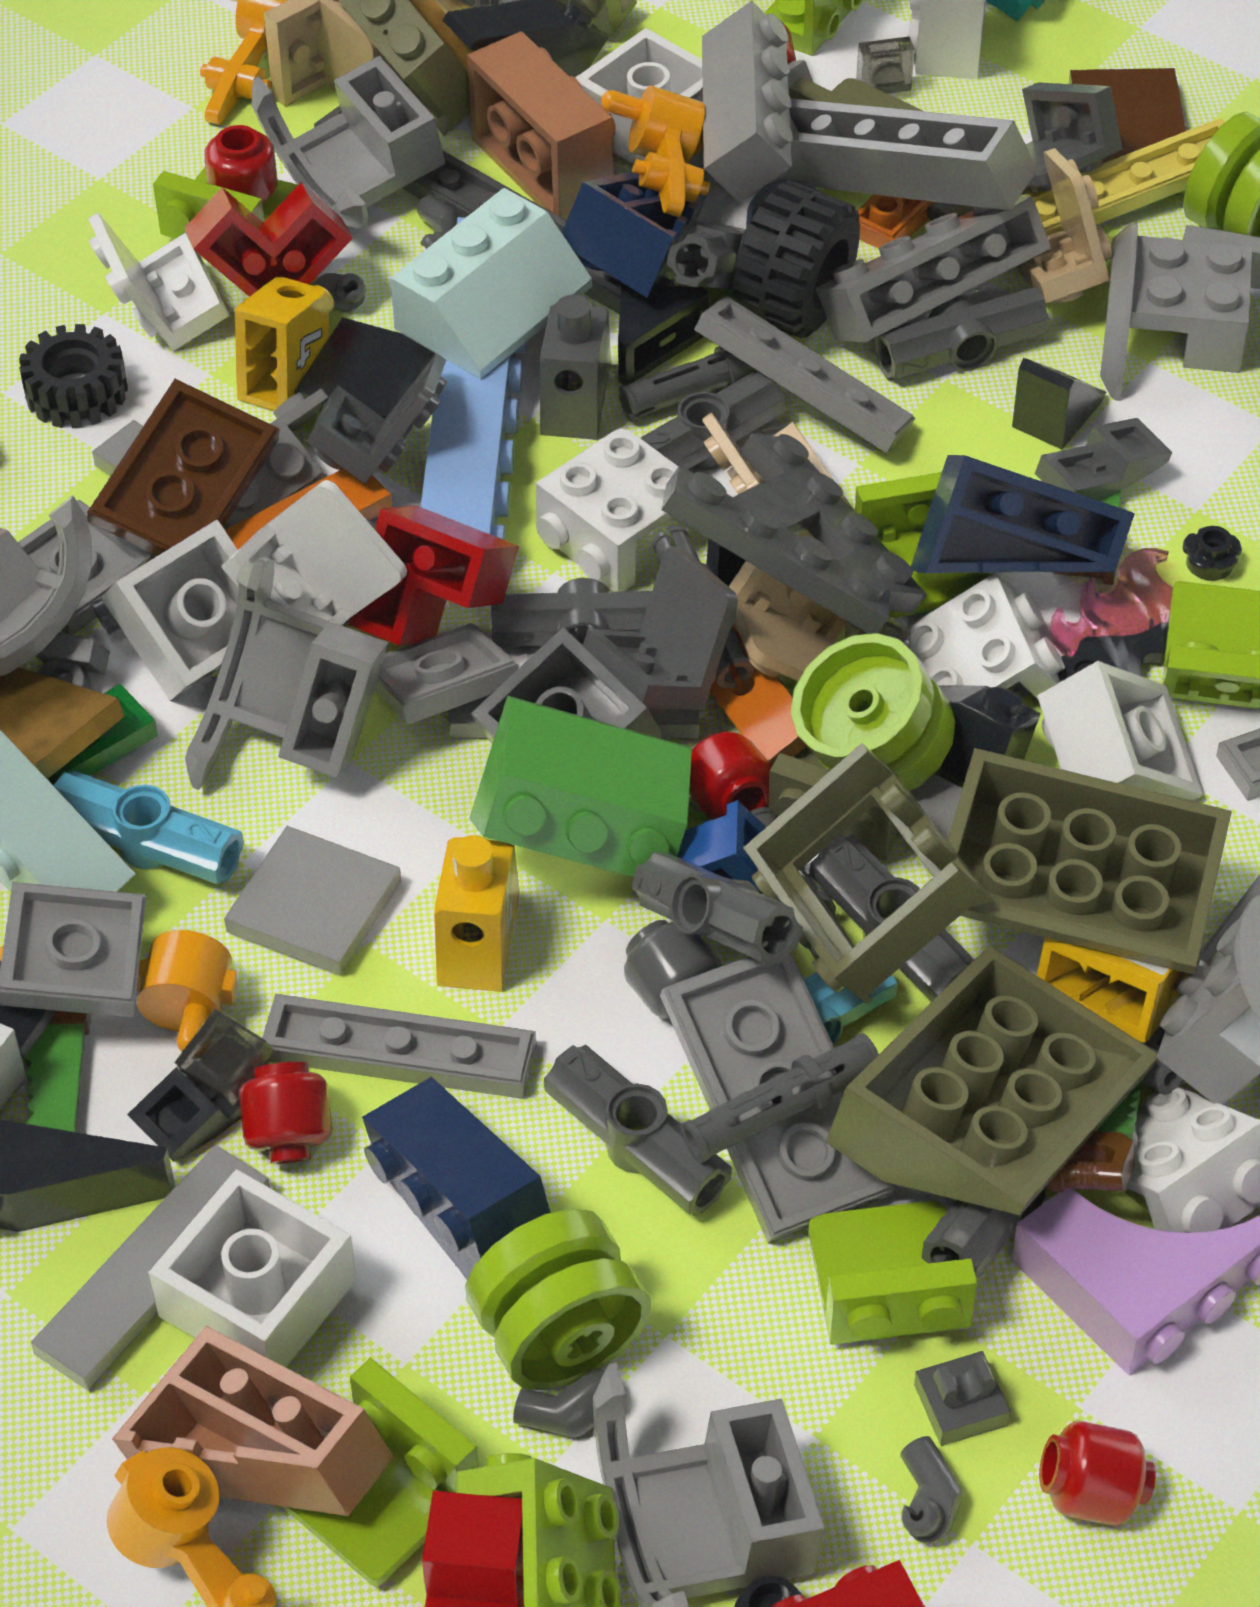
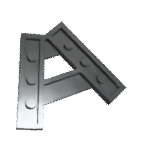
M755 433L750 435L739 452L765 482L734 497L727 494L725 487L714 477L703 472H696L694 474L680 465L666 484L662 511L868 634L878 633L889 619V611L914 613L927 595L911 577L913 570L910 565L898 555L888 551L876 537L878 531L874 524L851 509L841 497L843 495L842 488L833 479L820 473L808 460L809 452L807 448L789 435L770 436ZM807 529L813 537L803 536L800 538L797 534Z

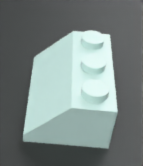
M503 188L390 277L394 329L482 379L547 325L550 306L567 295L575 294L582 296L592 287V278L549 213L508 189Z

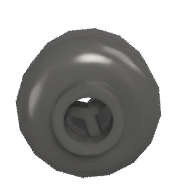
M657 920L642 928L628 943L626 948V955L628 957L624 964V976L628 984L653 1014L662 1019H670L660 997L662 989L722 967V962L701 935L682 933L675 927L673 922L668 923L666 920Z

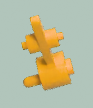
M230 0L237 2L235 15L236 31L238 36L244 40L230 60L214 56L208 64L201 66L200 76L205 77L206 87L214 90L205 109L204 118L206 122L222 125L241 97L252 100V87L255 78L260 77L267 87L271 89V81L266 80L265 69L257 67L267 48L264 12L287 0Z
M652 85L646 88L641 99L615 90L606 91L602 95L601 105L604 110L633 120L629 134L628 149L629 152L643 156L645 159L644 161L636 159L632 172L639 174V186L659 193L663 213L680 217L685 201L693 203L699 194L707 195L710 182L703 180L704 169L688 164L693 154L698 155L704 146L703 123L705 105L703 102Z
M172 930L154 938L148 958L139 961L136 989L138 991L137 1007L141 1014L150 1022L164 1029L178 1032L177 1047L184 1054L193 1055L202 1049L206 1031L217 1023L222 1004L233 1005L238 980L237 970H231L232 956L229 950L221 942L206 934L190 930ZM3 946L0 947V961H2Z
M163 1447L147 1453L142 1450L121 1463L114 1475L121 1484V1487L108 1508L107 1529L114 1546L123 1556L138 1565L149 1568H165L180 1563L207 1607L275 1606L276 1593L271 1583L257 1574H242L209 1537L208 1524L219 1504V1487L213 1472L204 1461L186 1450Z

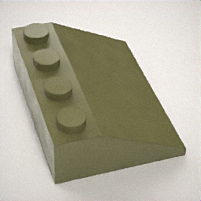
M974 748L947 841L992 898L993 902L969 907L960 916L1194 975L1232 811Z
M989 945L845 1088L826 1143L883 1182L1021 1215L1154 1067L1158 1060L1156 1058L1158 1053Z

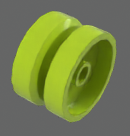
M1248 111L1235 114L1222 124L1207 142L1194 164L1186 185L1183 201L1186 218L1204 228L1260 237L1259 117Z
M879 633L850 636L827 647L807 665L794 688L790 713L796 734L819 759L821 765L829 770L833 769L857 746L863 743L893 770L908 790L911 791L922 785L940 768L953 744L955 718L948 698L937 683L929 677L928 671L918 657L899 639Z
M572 1208L548 1213L517 1227L493 1244L474 1265L465 1284L468 1305L482 1329L494 1338L495 1352L511 1380L523 1389L547 1390L568 1385L577 1381L590 1370L601 1369L622 1354L641 1334L651 1315L650 1296L634 1270L624 1261H621L620 1247L604 1221L593 1211Z

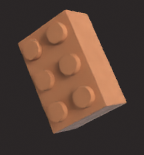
M520 31L467 54L472 140L535 203L567 221L583 181L616 175V166L613 160L615 122L611 113L604 110L602 105H599L582 89L575 77L568 76L552 60L544 48H539Z

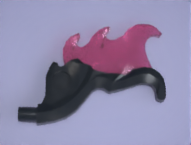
M1142 548L1129 554L1119 567L1118 583L1115 589L1109 593L1102 594L1096 592L1095 579L1090 578L1081 591L1079 602L1080 619L1078 622L1066 621L1064 609L1057 607L1050 622V636L1054 646L1063 654L1061 659L1065 669L1057 673L1061 682L1096 661L1141 676L1142 665L1150 662L1162 663L1164 661L1173 587L1164 582L1158 575L1156 565L1167 561L1169 551L1158 548Z

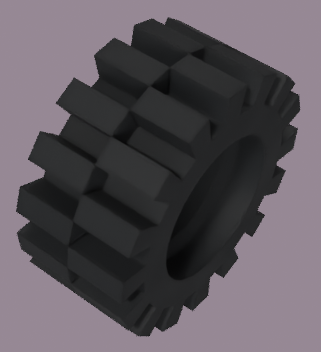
M75 324L74 332H66L65 325L56 326L57 335L52 337L46 330L38 334L39 344L30 340L25 346L26 354L21 353L19 358V370L25 399L31 413L36 411L37 419L44 423L51 417L52 425L59 428L63 427L65 420H70L72 429L82 428L81 420L89 418L92 425L100 423L101 412L109 417L117 412L116 404L123 405L126 400L125 392H128L122 350L120 345L117 346L116 339L111 334L104 337L103 329L95 326L90 333H87L85 324ZM72 373H88L76 379H59Z

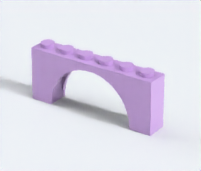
M1066 1188L1064 1192L1057 1193L1017 1223L1011 1261L1130 1376L1149 1360L1154 1364H1159L1167 1359L1179 1347L1184 1339L1185 1332L1200 1320L1205 1324L1216 1321L1231 1306L1236 1293L1249 1282L1253 1281L1256 1285H1260V1216L1236 1226L1209 1232H1170L1144 1227L1118 1218L1100 1209L1074 1189Z

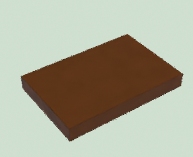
M1175 68L1070 70L1068 84L1111 87L1123 150L1103 158L1102 163L1186 131Z
M175 378L87 511L88 523L156 556L215 520H218L224 528L278 442L280 428Z

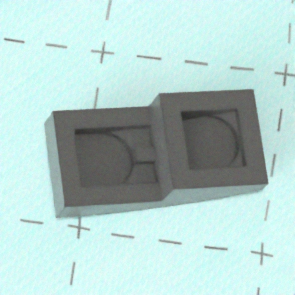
M1137 417L1094 426L1085 446L1041 455L1034 474L1042 482L1100 500L1131 486L1169 462L1172 451Z

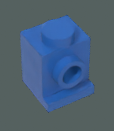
M739 801L727 804V815L685 830L677 857L724 878L749 881L755 886L757 891H760L751 877L758 871V868L743 847L763 831L766 826Z

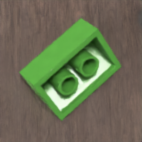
M507 696L469 819L483 837L634 877L636 866L644 864L653 852L678 855L688 821L692 749L683 744Z

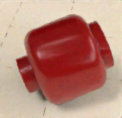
M232 125L224 128L209 140L204 149L207 183L261 198L262 203L273 196L278 185L274 145L266 135L249 126Z
M724 731L710 735L697 743L692 749L689 796L710 820L727 815V804L739 801L749 811L767 807L769 803L771 766L751 740L738 732Z
M282 1062L254 1068L255 1078L244 1083L239 1090L242 1131L245 1144L255 1151L269 1152L270 1164H289L311 1160L310 1147L327 1141L331 1137L333 1130L329 1089L326 1079L320 1074L309 1072L308 1062Z
M1082 1420L1073 1421L1063 1428L1060 1435L1053 1434L1048 1438L1042 1452L1039 1468L1041 1490L1050 1495L1053 1507L1057 1512L1067 1517L1112 1526L1124 1523L1131 1518L1139 1504L1146 1505L1150 1501L1156 1480L1155 1465L1153 1461L1146 1460L1144 1446L1137 1434L1126 1429Z

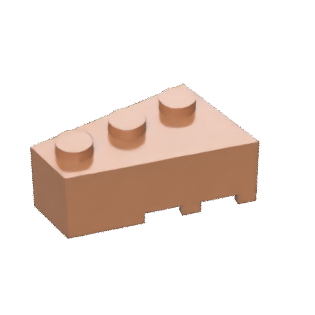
M208 1326L203 1328L112 1438L126 1459L131 1458L142 1450L147 1453L163 1447L179 1448L196 1455L213 1472L219 1487V1497L344 1516L351 1514L394 1459L391 1451L362 1407Z

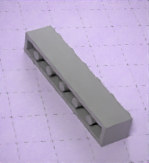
M791 99L789 111L790 129L793 134V140L791 141L792 168L779 181L793 180L806 183L815 188L1011 211L1038 169L1014 120Z

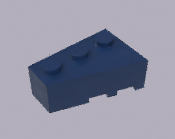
M629 172L583 181L562 234L583 266L596 271H605L648 298L670 269L667 266L670 246L679 244L685 239L687 234H691L708 193L706 196L699 194L693 203L685 201L680 217H675L663 213L657 191L639 186V174Z
M947 455L911 568L913 571L921 573L1115 572L1135 513L966 455Z
M432 1076L362 1116L370 1140V1145L364 1148V1153L372 1171L382 1183L390 1182L410 1210L418 1217L466 1280L474 1265L493 1244L517 1227L551 1213L541 1176Z

